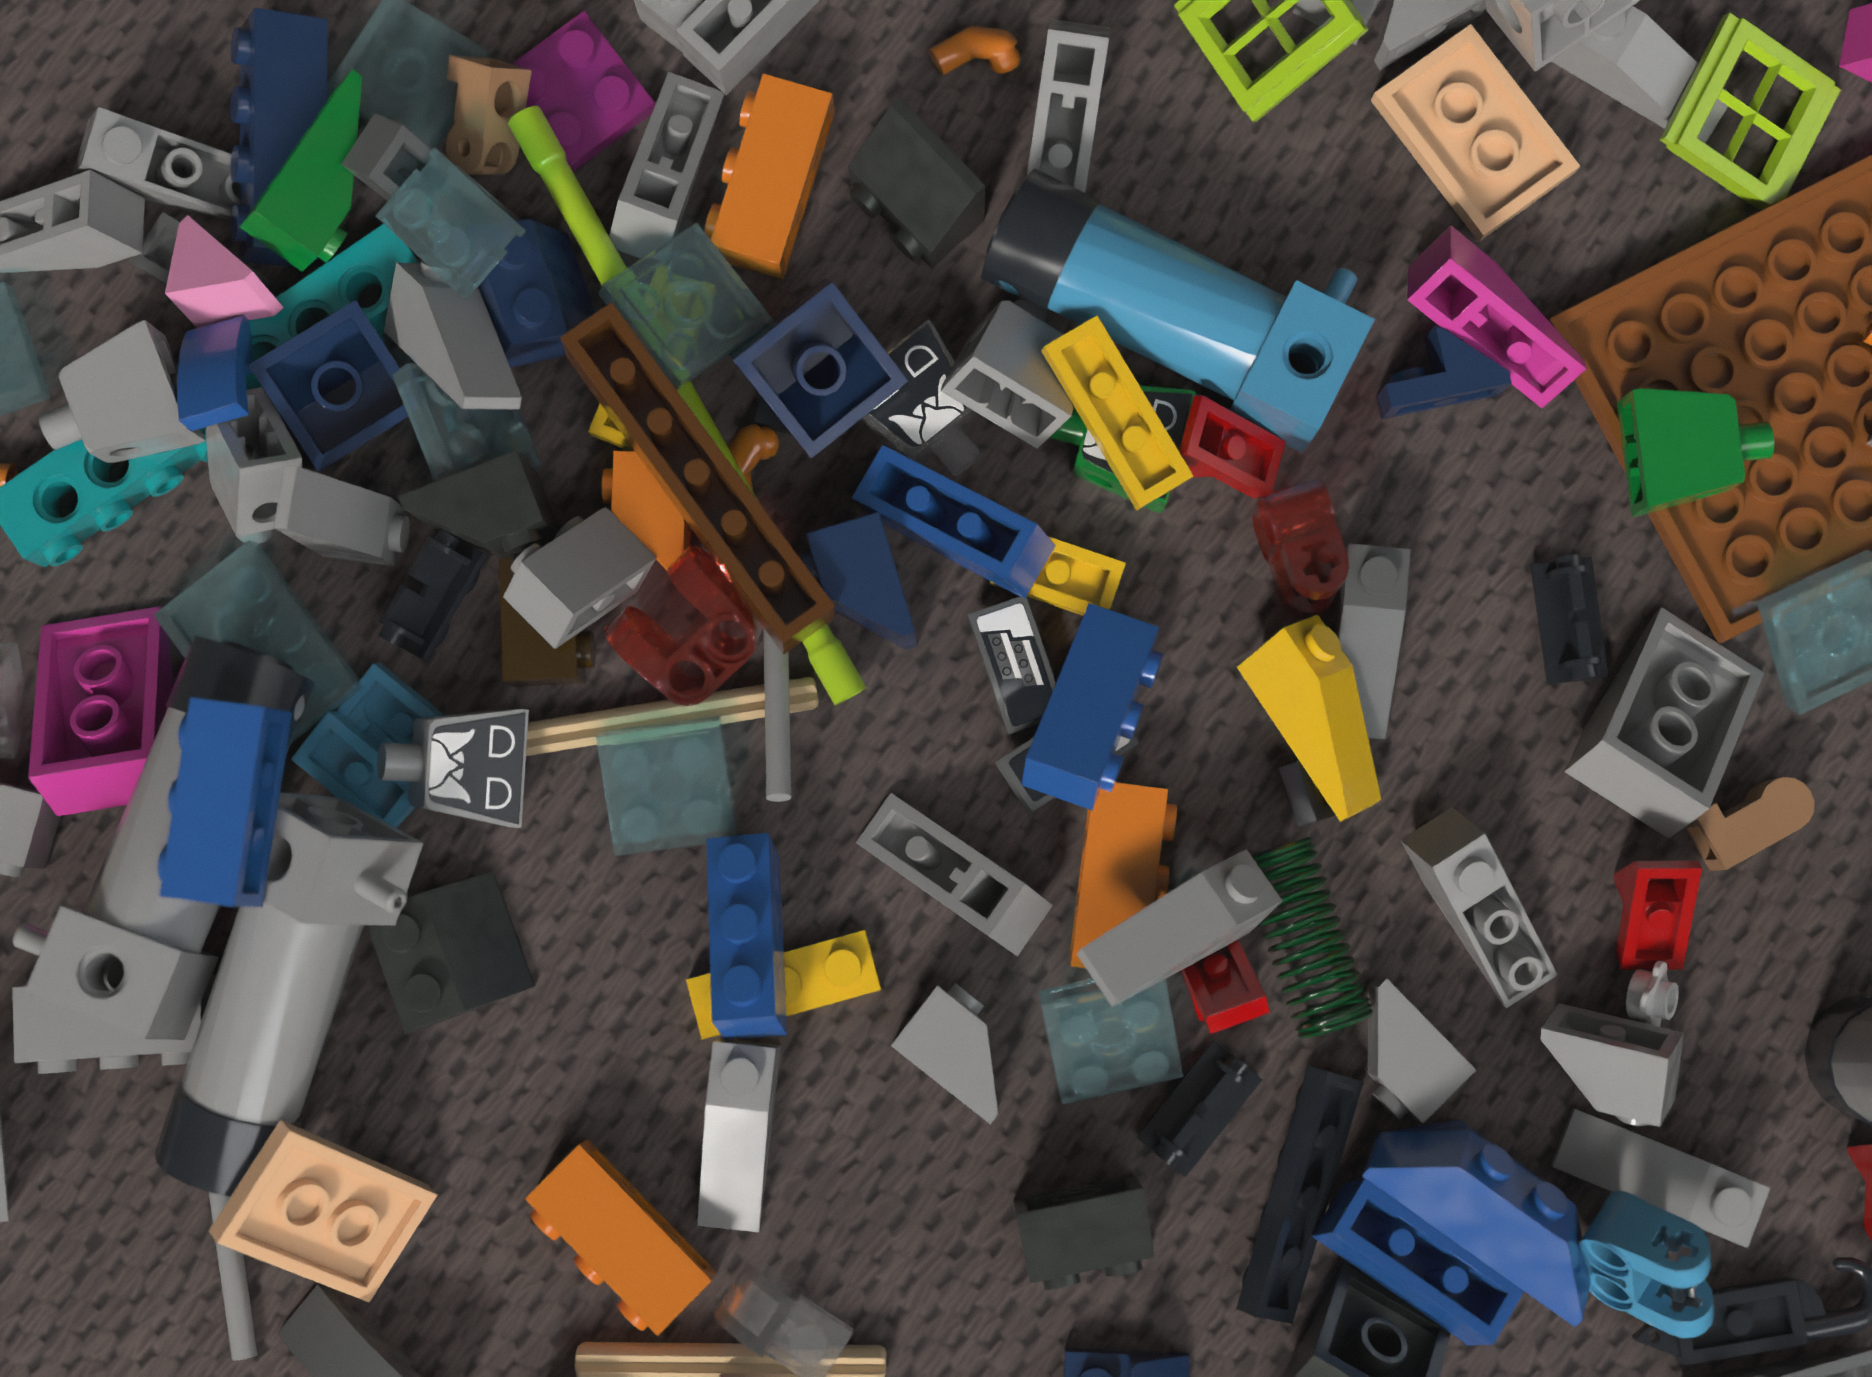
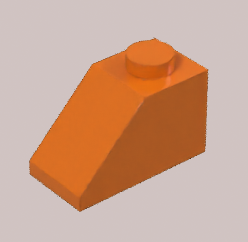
M614 451L613 468H604L603 504L611 505V512L657 557L658 563L677 583H689L691 527L635 451Z

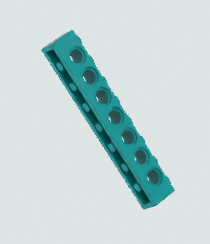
M390 220L276 297L284 308L275 316L249 320L253 362L352 301L356 300L358 303L360 293L371 285L382 286V295L375 305L361 309L381 340L384 341L382 335L385 333L384 327L396 262L421 263ZM253 373L245 375L246 390L262 387ZM204 427L201 429L206 440V432ZM82 439L53 450L0 487V526L23 559L43 567L49 564L50 566L62 565L82 551L83 546L81 542L100 529L106 532L121 526L133 515V506L149 495L158 497L170 492L183 481L184 476L182 473L200 460L208 462L206 441L197 445L128 459L129 468L126 475L121 480L111 483L109 471L113 463H106L90 454ZM76 490L78 495L77 506L70 515L62 518L59 512L60 502L67 493Z

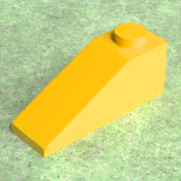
M1319 615L1284 627L1237 666V669L1341 822L1381 800L1353 665L1342 651L1336 634L1325 626Z

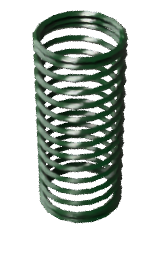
M1306 837L1252 855L1260 869L1288 862L1264 872L1263 874L1268 881L1297 874L1272 884L1277 893L1305 886L1281 896L1282 902L1276 908L1311 899L1266 917L1258 925L1265 926L1317 912L1269 931L1262 938L1267 940L1302 929L1323 925L1270 946L1267 951L1273 953L1331 937L1295 953L1273 960L1272 965L1278 966L1309 956L1334 951L1314 961L1279 973L1276 978L1281 980L1314 969L1340 964L1325 972L1285 986L1281 991L1287 993L1316 983L1348 976L1319 990L1290 999L1286 1005L1293 1006L1325 995L1352 990L1320 1005L1293 1013L1290 1018L1296 1020L1327 1009L1358 1003L1299 1024L1295 1031L1299 1032L1297 1037L1302 1039L1350 1026L1371 1017L1374 1010L1370 1009L1372 1004L1368 1003L1370 998L1365 996L1355 997L1365 987L1362 983H1351L1358 978L1360 971L1354 969L1345 970L1353 965L1356 958L1352 956L1339 957L1348 952L1351 945L1348 943L1333 944L1342 939L1346 931L1340 929L1327 931L1337 926L1342 918L1338 916L1321 918L1333 912L1337 905L1326 903L1313 906L1329 898L1332 891L1320 890L1307 893L1324 885L1328 878L1319 876L1301 880L1320 871L1323 865L1313 863L1293 868L1317 856L1318 851L1311 850L1316 845L1312 843L1314 839L1312 837Z

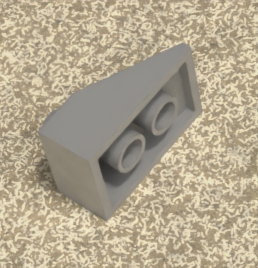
M1661 607L1653 615L1584 727L1565 769V773L1669 839L1709 810L1764 672Z

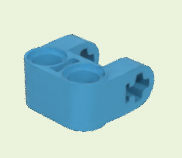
M1625 1191L1610 1193L1579 1243L1580 1251L1591 1278L1589 1288L1591 1294L1609 1307L1625 1311L1670 1335L1680 1338H1694L1705 1333L1712 1325L1714 1319V1301L1712 1289L1705 1280L1711 1268L1709 1239L1703 1229L1684 1218L1647 1203L1634 1194ZM1682 1246L1691 1248L1692 1257L1682 1255L1677 1262L1668 1259V1251L1677 1253L1681 1250ZM1687 1296L1695 1299L1696 1308L1686 1306L1681 1313L1673 1311L1672 1300L1681 1303Z

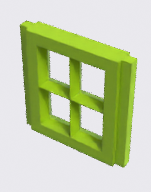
M1179 0L1174 5L1179 12V17L1243 112L1248 114L1252 122L1262 118L1368 31L1363 22L1364 19L1351 0H1321L1331 17L1299 44L1295 45L1278 18L1299 0H1281L1272 8H1270L1266 0H1251L1262 17L1227 45L1210 18L1231 0ZM1269 26L1287 54L1252 82L1235 57V54Z
M1728 13L1723 15L1659 140L1666 144L1665 148L1753 207L1764 210L1786 199L1841 89L1834 85L1835 81L1744 18L1739 19L1733 14ZM1743 50L1768 67L1749 106L1723 89ZM1777 75H1780L1803 91L1784 130L1758 113ZM1717 99L1743 116L1724 155L1698 139ZM1752 123L1778 140L1759 179L1733 162Z

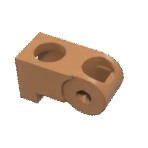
M449 56L447 80L458 83L453 119L455 124L448 132L446 139V154L450 163L457 165L464 172L471 175H504L513 168L518 157L520 145L508 126V121L516 113L526 108L532 70L488 57Z
M1781 777L1757 783L1749 790L1745 801L1723 813L1717 803L1711 804L1709 810L1685 828L1709 870H1727L1805 826L1814 813L1815 801L1810 789L1803 782L1795 778Z

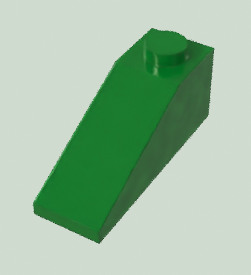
M353 69L334 89L239 227L302 272L317 257L327 263L347 236V232L341 229L339 225L351 209L354 174L343 167L341 163L357 141L362 76Z

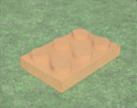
M1471 24L1380 88L1371 99V102L1478 242L1569 178L1580 167L1579 163Z
M280 1120L208 1232L220 1245L370 1302L436 1199L437 1194L429 1185Z

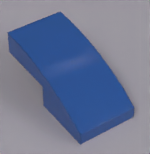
M244 315L186 331L178 363L177 404L178 419L190 431L249 415L245 375L253 373L248 366L253 362L250 323Z

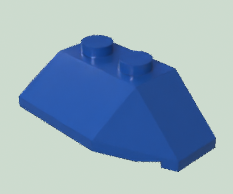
M1460 1119L1381 1132L1374 1140L1362 1176L1572 1326L1576 1327L1583 1320L1591 1278L1579 1248L1582 1232L1577 1207L1562 1191Z

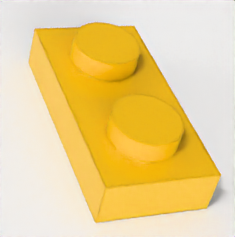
M1049 537L1055 544V548L1026 597L1084 616L1089 603L1110 610L1126 563ZM990 581V584H991V585H994V586L1003 588V587H1001V586H999V585H997V584H995V583H993V582Z

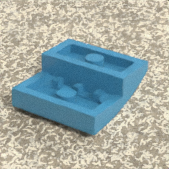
M373 663L337 711H328L291 760L336 797L342 798L397 828L416 807L409 804L410 781L379 780L377 774L379 746L382 742L412 744L415 719L442 716L444 714L382 663Z

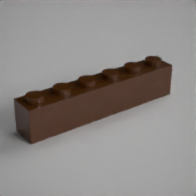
M612 302L561 336L560 340L567 359L783 655L832 621L835 614L834 604Z

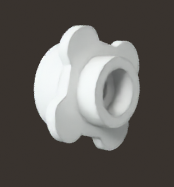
M1657 961L1653 972L1638 969L1633 974L1626 998V1010L1630 1018L1646 1021V1024L1660 1027L1661 1019L1670 1020L1673 1017L1678 1003L1679 990L1676 983L1668 981L1666 962Z

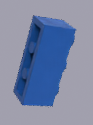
M882 445L852 496V499L869 515L879 512L883 525L1024 599L1055 548V544L1038 524Z
M1091 603L1088 604L1026 756L1022 786L1092 811L1101 789L1112 793L1124 757L1115 754L1121 737L1133 739L1144 708L1143 704L1135 702L1141 685L1152 689L1164 654L1154 651L1159 630L1158 626Z
M190 698L188 713L183 716L178 730V742L182 751L178 777L172 783L168 795V808L172 816L168 842L161 850L158 859V875L161 880L159 896L232 907H263L291 724V712L254 705Z
M769 833L706 838L712 1022L725 1041L787 1035L780 856Z
M1365 1178L1342 1185L1312 1234L1313 1238L1467 1345H1494L1524 1293L1522 1289Z

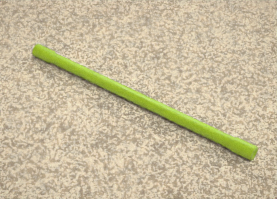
M531 106L519 111L510 118L508 126L533 170L541 176L610 301L615 305L755 496L566 160L565 151L539 106ZM828 624L802 641L807 649L809 661L834 706L852 698L867 688L841 641L833 635Z

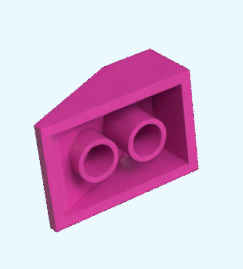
M161 606L41 626L28 778L57 816L124 806L129 802L168 707H166V703L174 687L165 613Z

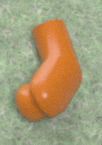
M969 26L929 48L930 56L941 75L949 73L974 58L988 59L991 69L998 74H1004L1015 69L1021 61V55L1015 48L1018 41L1008 30L981 26Z
M750 424L740 428L727 446L752 491L751 471L760 459L767 460L775 456L779 447V439L776 432L770 427H759L757 424Z

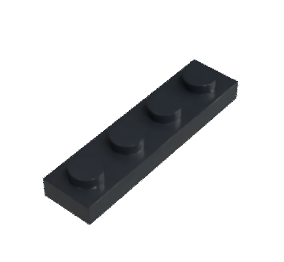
M1308 1065L1303 1084L1297 1092L1296 1108L1287 1139L1279 1153L1278 1169L1268 1203L1261 1214L1260 1230L1250 1264L1242 1278V1291L1237 1304V1310L1256 1318L1293 1324L1317 1243L1312 1234L1325 1215L1364 1082Z

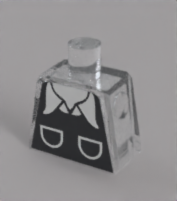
M927 320L887 352L908 379V382L858 422L888 448L917 463H920L934 452L952 475L957 476L982 455V452L962 429L975 419L978 413L940 391L945 378L955 362L935 327Z

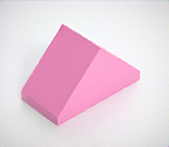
M187 215L179 223L165 294L196 328L244 315L248 320L272 317L284 308L250 268L190 216Z

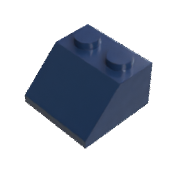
M531 219L473 228L453 257L458 270L480 290L510 367L566 356L560 337L595 314L569 236L565 232Z
M826 278L729 354L810 458L814 457L908 382V379L837 287Z
M356 300L248 365L318 472L425 407Z
M877 512L806 533L811 551L800 553L801 561L834 604L835 612L905 650L917 647L914 626L880 513Z

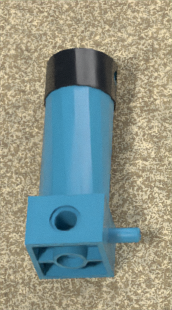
M1035 168L1029 173L1020 189L1018 188L1004 209L988 245L987 258L981 274L982 280L1046 312L1051 310L1079 325L1098 316L1113 342L1233 401L1230 411L1286 441V446L1300 453H1303L1319 431L1375 320L1346 305L1357 282L1356 274L1346 268L1335 269L1324 293L1296 280L1286 297L1101 205L1100 200ZM1290 364L1300 365L1306 370L1307 374L1298 373Z

